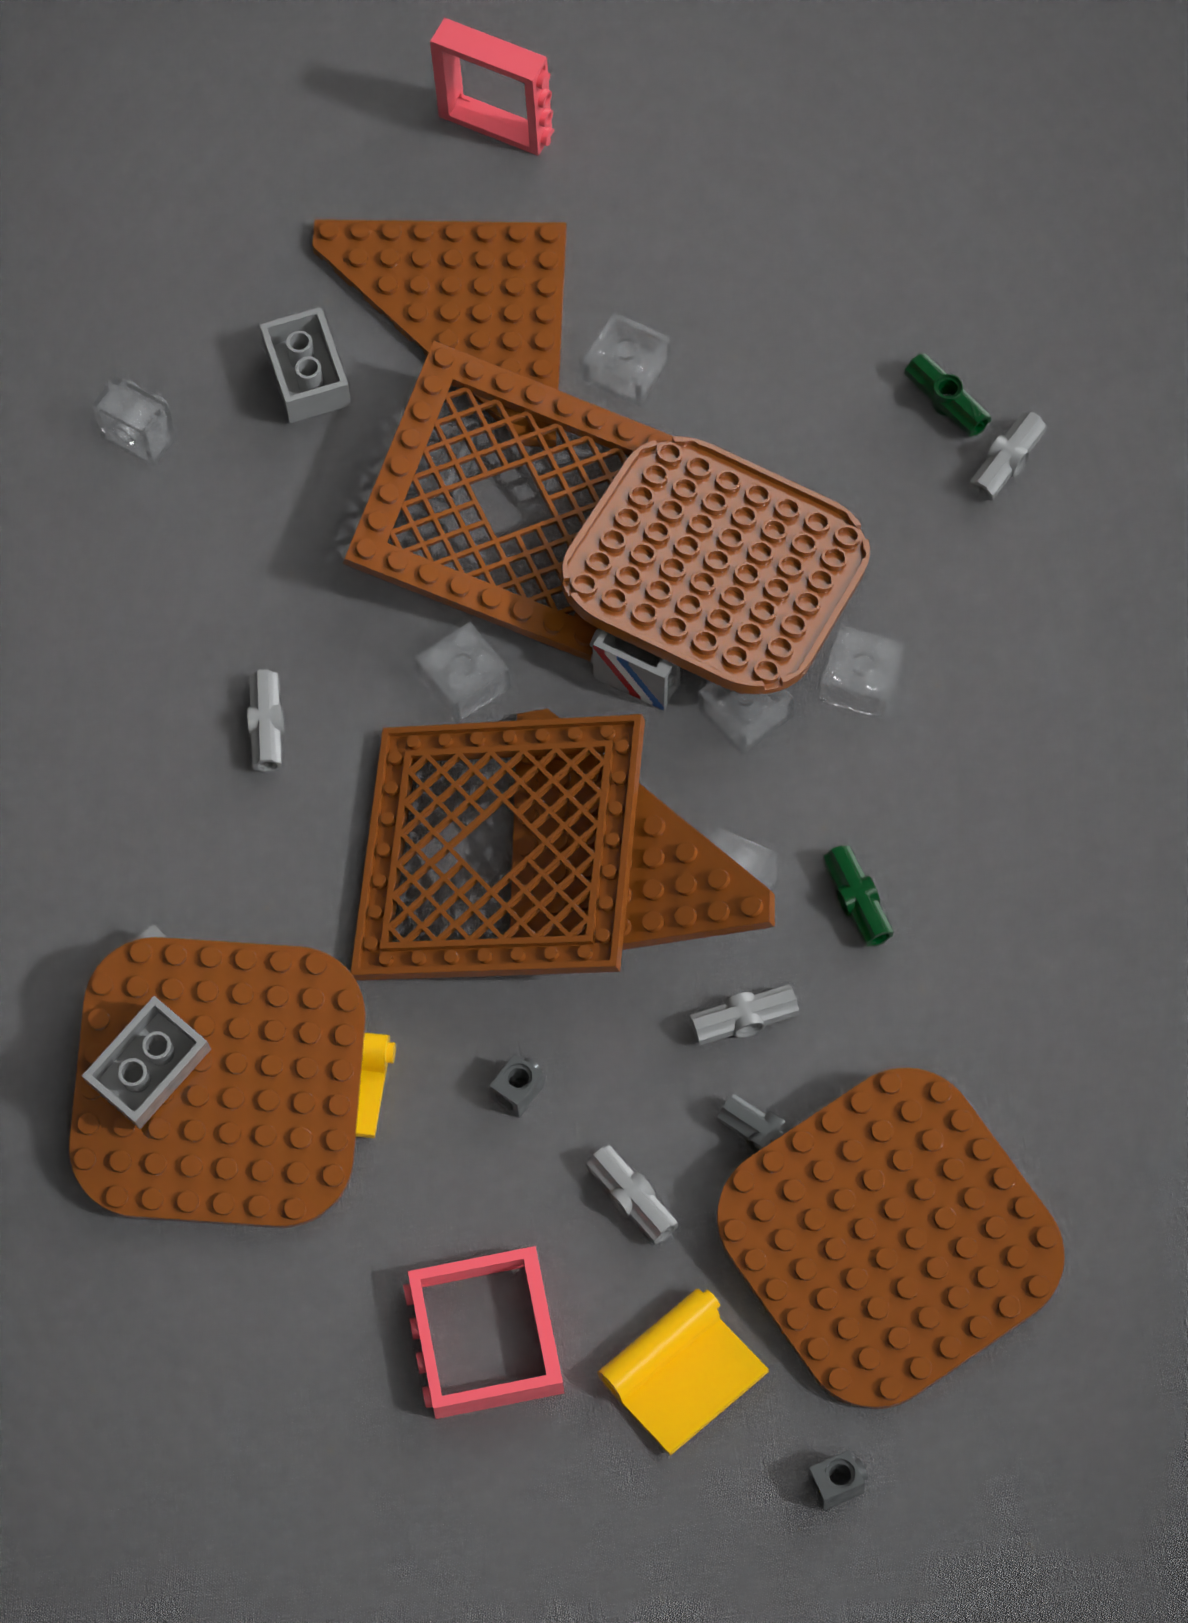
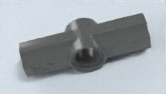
M736 1094L728 1098L717 1116L718 1122L747 1140L748 1146L755 1152H758L792 1129L779 1116L770 1112L763 1113Z

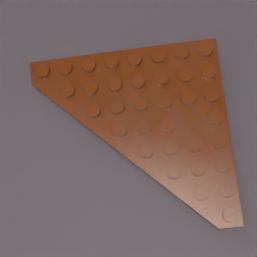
M314 220L312 244L314 254L321 260L324 259L329 263L340 278L351 288L354 286L364 296L365 301L381 315L384 314L392 321L394 327L410 342L413 341L423 350L426 357L434 340L559 390L567 242L566 222ZM474 395L475 399L481 404L490 401ZM496 406L485 410L496 421L502 420ZM503 406L509 417L520 413ZM526 418L512 423L518 436L533 432ZM534 418L539 429L550 426V424ZM557 430L543 435L548 447H556ZM537 438L522 442L523 446L541 447Z
M548 708L517 714V721L559 718ZM571 754L566 756L570 760H572L578 754ZM589 754L577 767L586 775L600 762L592 754ZM557 755L544 768L554 776L566 763ZM544 756L533 757L539 762ZM524 757L515 765V773L521 778L534 765ZM571 770L559 783L569 791L581 778ZM603 770L592 779L600 789ZM539 771L526 784L536 792L549 780ZM639 783L622 950L775 927L774 893ZM587 784L573 797L583 806L596 792ZM554 786L541 799L551 807L563 794ZM522 787L514 794V807L516 809L531 797ZM568 801L556 814L565 822L578 809ZM536 802L522 815L532 824L545 810ZM599 802L588 811L597 821ZM515 814L513 821L512 869L542 843ZM583 816L570 828L580 837L593 824ZM550 817L537 830L547 838L560 825ZM565 832L552 845L562 853L575 840ZM596 833L585 842L593 851L595 850ZM580 847L567 860L577 868L590 855ZM547 848L534 862L543 870L557 857ZM562 863L548 876L558 885L572 872ZM529 864L516 878L523 886H526L538 873ZM593 864L582 873L590 883ZM577 878L563 891L574 900L587 887ZM543 880L530 893L540 902L553 888ZM513 882L511 884V898L520 891ZM558 895L545 908L555 917L568 903ZM525 896L512 910L522 918L535 905ZM590 896L578 906L587 916ZM573 910L560 924L570 932L583 919ZM540 911L527 925L537 933L550 920ZM510 915V928H511V927L516 923V921H515L514 918ZM555 926V927H554L548 934H546L544 937H546V936H564V935H563L562 932ZM521 928L511 938L531 936ZM586 928L579 935H586Z

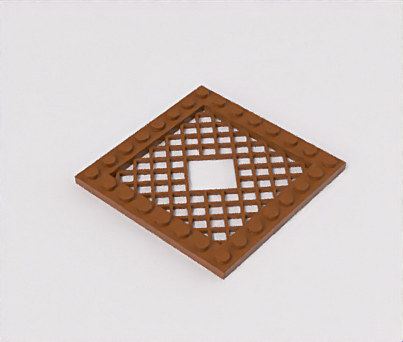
M433 340L343 564L591 662L593 647L590 646V643L598 628L583 620L576 612L574 616L568 615L575 611L571 606L558 610L551 596L563 592L562 585L548 590L541 576L556 571L561 581L563 561L558 562L552 548L565 543L569 548L578 534L576 532L569 535L562 521L577 516L581 526H583L586 522L583 513L594 510L600 501L593 486L606 481L610 485L619 472L617 470L610 473L603 459L618 455L623 465L627 460L625 455L630 456L641 445L655 440L656 443L672 441V437L675 436ZM451 385L459 388L455 391L449 392ZM466 394L472 407L457 412L451 399ZM474 395L490 401L478 405ZM445 402L451 415L438 419ZM496 406L502 420L488 424L482 411ZM503 406L520 413L509 417ZM476 414L482 427L467 432L461 418ZM526 418L533 432L518 436L512 423ZM534 418L550 424V426L539 429ZM455 421L461 434L446 439L440 426ZM506 426L512 439L498 444L492 430ZM435 429L441 442L427 446L432 431ZM557 430L563 444L549 449L543 435ZM565 431L578 435L581 438L569 441ZM485 433L492 447L477 451L471 438ZM537 438L543 451L528 456L522 442ZM465 440L471 454L457 459L450 445ZM587 442L594 456L580 461L573 447ZM595 443L608 447L611 450L600 453ZM516 445L522 459L508 464L502 450ZM444 448L450 462L435 466L429 453ZM567 450L573 464L559 468L553 454ZM496 453L502 466L487 471L481 457ZM422 456H424L430 469L415 474ZM546 457L553 471L539 476L532 462ZM475 460L481 474L466 478L460 465ZM597 462L604 476L589 480L583 467ZM526 465L553 518L497 538L470 485ZM454 467L460 481L446 486L439 472ZM577 469L583 483L569 488L563 474ZM433 475L440 489L425 494L418 480ZM557 477L563 491L548 495L542 482ZM412 483L418 497L405 501ZM464 487L470 501L456 506L449 492ZM587 489L594 503L579 508L573 494ZM443 495L449 509L434 513L428 500ZM567 497L573 510L559 515L552 501ZM422 502L428 516L414 521L407 507ZM474 507L480 521L466 526L459 512ZM402 511L408 524L394 528L399 513ZM453 514L459 529L444 533L438 520ZM432 522L439 536L424 541L417 527ZM556 524L562 538L548 543L542 528ZM484 527L490 541L476 546L469 532ZM411 530L418 544L403 549L396 535ZM535 531L542 545L527 550L521 536ZM463 534L469 549L454 553L448 539ZM389 538L391 539L393 545L388 543ZM515 539L521 553L507 558L500 544ZM442 542L449 556L434 561L427 547ZM494 546L500 561L486 566L479 552ZM421 550L424 557L414 554L413 552ZM545 551L552 565L537 570L531 556ZM473 554L479 569L464 573L458 559ZM525 559L531 573L517 578L510 564ZM452 562L455 569L449 568L444 565ZM504 566L511 581L496 586L489 572ZM483 574L486 582L475 577ZM535 579L542 593L527 598L520 584ZM514 586V588H515L517 594H515V593H513V592H510V591H508V590H505V589H508V588H511V587ZM545 599L548 606L538 603L537 601Z
M642 714L383 728L351 974L355 980L620 972L645 719ZM571 754H578L572 760H570L566 756ZM589 754H592L600 763L585 775L577 765ZM558 755L566 765L552 776L544 767ZM533 756L544 757L538 762ZM513 757L507 763L501 759ZM526 757L534 766L520 778L512 768ZM493 758L501 768L487 779L479 770ZM470 759H480L474 765L469 761ZM461 760L469 770L455 781L447 772ZM436 761L447 762L443 766H440ZM427 762H430L437 771L423 783L415 773ZM573 770L581 780L567 791L559 781ZM603 770L600 789L592 779ZM540 771L549 781L534 792L526 783ZM508 773L516 782L502 794L494 784ZM473 775H476L483 784L469 795L461 786ZM443 776L451 786L437 797L429 788ZM414 780L419 787L411 793ZM588 784L596 794L582 806L573 796ZM555 786L563 796L549 807L541 797ZM522 787L531 797L516 809L508 799ZM490 789L498 798L483 810L475 801ZM458 791L466 800L451 812L443 802L454 792ZM425 792L433 802L419 813L411 804ZM570 801L578 811L564 822L556 812ZM537 802L545 812L531 824L522 814ZM599 802L597 821L588 811ZM502 804H505L542 843L491 888L453 848ZM472 805L480 815L465 826L457 817ZM440 807L448 816L433 828L425 818ZM410 811L415 818L407 824ZM585 816L593 825L579 837L570 827L581 817ZM552 817L560 827L549 837L545 838L537 829ZM454 821L462 831L451 841L447 842L439 833ZM422 823L430 832L415 844L407 834ZM567 832L575 842L560 853L552 843ZM596 833L595 850L593 851L585 842ZM436 838L444 847L429 859L421 849ZM406 841V843L411 847V849L404 854V846ZM582 847L590 857L575 868L567 858L578 848ZM548 848L557 858L542 870L534 860ZM450 852L458 862L444 874L435 864ZM418 854L426 863L411 875L403 865ZM563 863L572 873L557 885L548 875ZM530 864L538 875L526 886H523L516 876ZM593 864L590 883L582 873ZM464 867L473 877L458 889L450 879ZM432 869L440 878L425 890L417 881ZM402 872L403 875L407 878V880L400 885V877ZM578 878L587 888L572 900L563 890ZM545 880L553 890L539 902L530 892ZM512 881L520 891L506 903L497 893ZM479 882L487 892L472 904L464 894ZM446 883L454 894L443 904L439 905L432 895ZM414 885L422 894L407 907L399 897ZM560 895L568 905L554 917L545 907ZM526 896L535 906L520 918L512 908ZM590 896L587 916L578 906ZM493 897L502 907L487 919L479 909ZM461 899L469 908L454 920L446 910ZM428 900L436 910L424 921H421L413 912ZM398 904L403 909V911L396 917V909ZM575 910L583 920L568 932L560 922ZM541 911L550 921L535 933L527 923ZM508 912L516 923L502 935L493 925ZM475 914L483 924L469 936L460 926ZM442 915L451 925L436 937L427 927ZM410 916L418 926L403 938L395 928ZM555 926H556V927L562 932V934L564 935V936H546V937H544V936H545L546 934H548ZM521 928L531 936L511 938ZM586 928V935H579ZM488 929H490L498 937L489 939H478ZM456 930L464 938L461 940H446ZM423 931L432 940L413 941ZM393 935L399 940V942H392Z

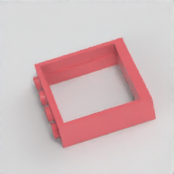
M444 18L430 40L439 117L539 156L544 146L550 145V137L555 131L552 128L553 110L550 105L552 91L549 90L551 74L548 73L547 57ZM460 58L524 83L527 119L464 95Z
M536 1246L408 1271L410 1283L403 1285L407 1306L414 1305L416 1317L410 1318L409 1321L413 1340L420 1339L422 1352L416 1353L419 1374L427 1373L429 1386L422 1387L425 1407H433L435 1419L564 1394L563 1380ZM525 1267L546 1375L442 1396L422 1288Z

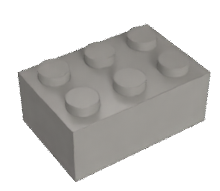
M321 307L259 324L263 345L289 423L352 405L349 386Z
M153 996L87 1069L82 1077L87 1084L141 1129L210 1052L211 1047L201 1035L158 998Z

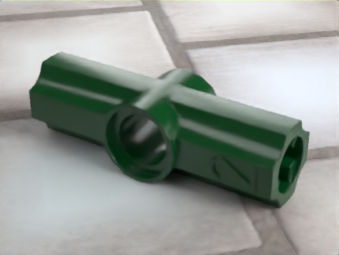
M919 353L911 359L904 370V375L932 400L934 410L940 415L948 416L969 437H976L982 433L991 422V415L963 389V383L960 378L947 374L926 353ZM943 394H951L953 396H944Z
M839 845L832 848L827 854L823 855V863L836 886V895L846 916H851L866 947H877L884 944L889 938L893 937L894 931L880 906V897L872 878L869 875L865 876L850 845Z

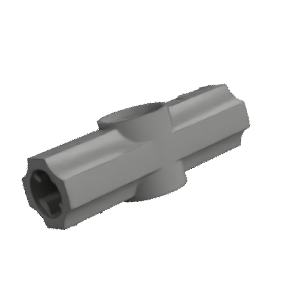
M1023 412L1005 436L1000 435L994 441L988 451L986 461L969 482V488L975 493V496L984 501H993L1010 477H1016L1027 463L1030 451L1046 432L1047 425L1039 415L1033 412Z
M264 669L257 670L249 675L250 707L247 708L249 736L252 737L253 769L263 773H272L282 768L281 735H284V717L282 705H280V680L278 673Z
M789 984L756 995L751 992L733 995L723 1005L691 1014L690 1021L696 1041L700 1046L732 1035L739 1038L755 1035L762 1031L765 1025L799 1015V1008L793 988Z
M610 1145L600 1148L592 1155L586 1163V1167L608 1191V1196L616 1209L625 1218L630 1217L654 1245L662 1243L669 1238L678 1227V1222L656 1198L655 1191L646 1178L637 1171L633 1172Z

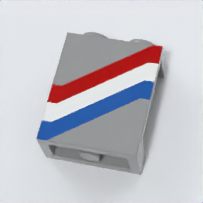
M598 628L590 643V646L593 647L591 657L593 678L661 710H665L680 685V667L664 659H661L657 667H654L615 649V636Z

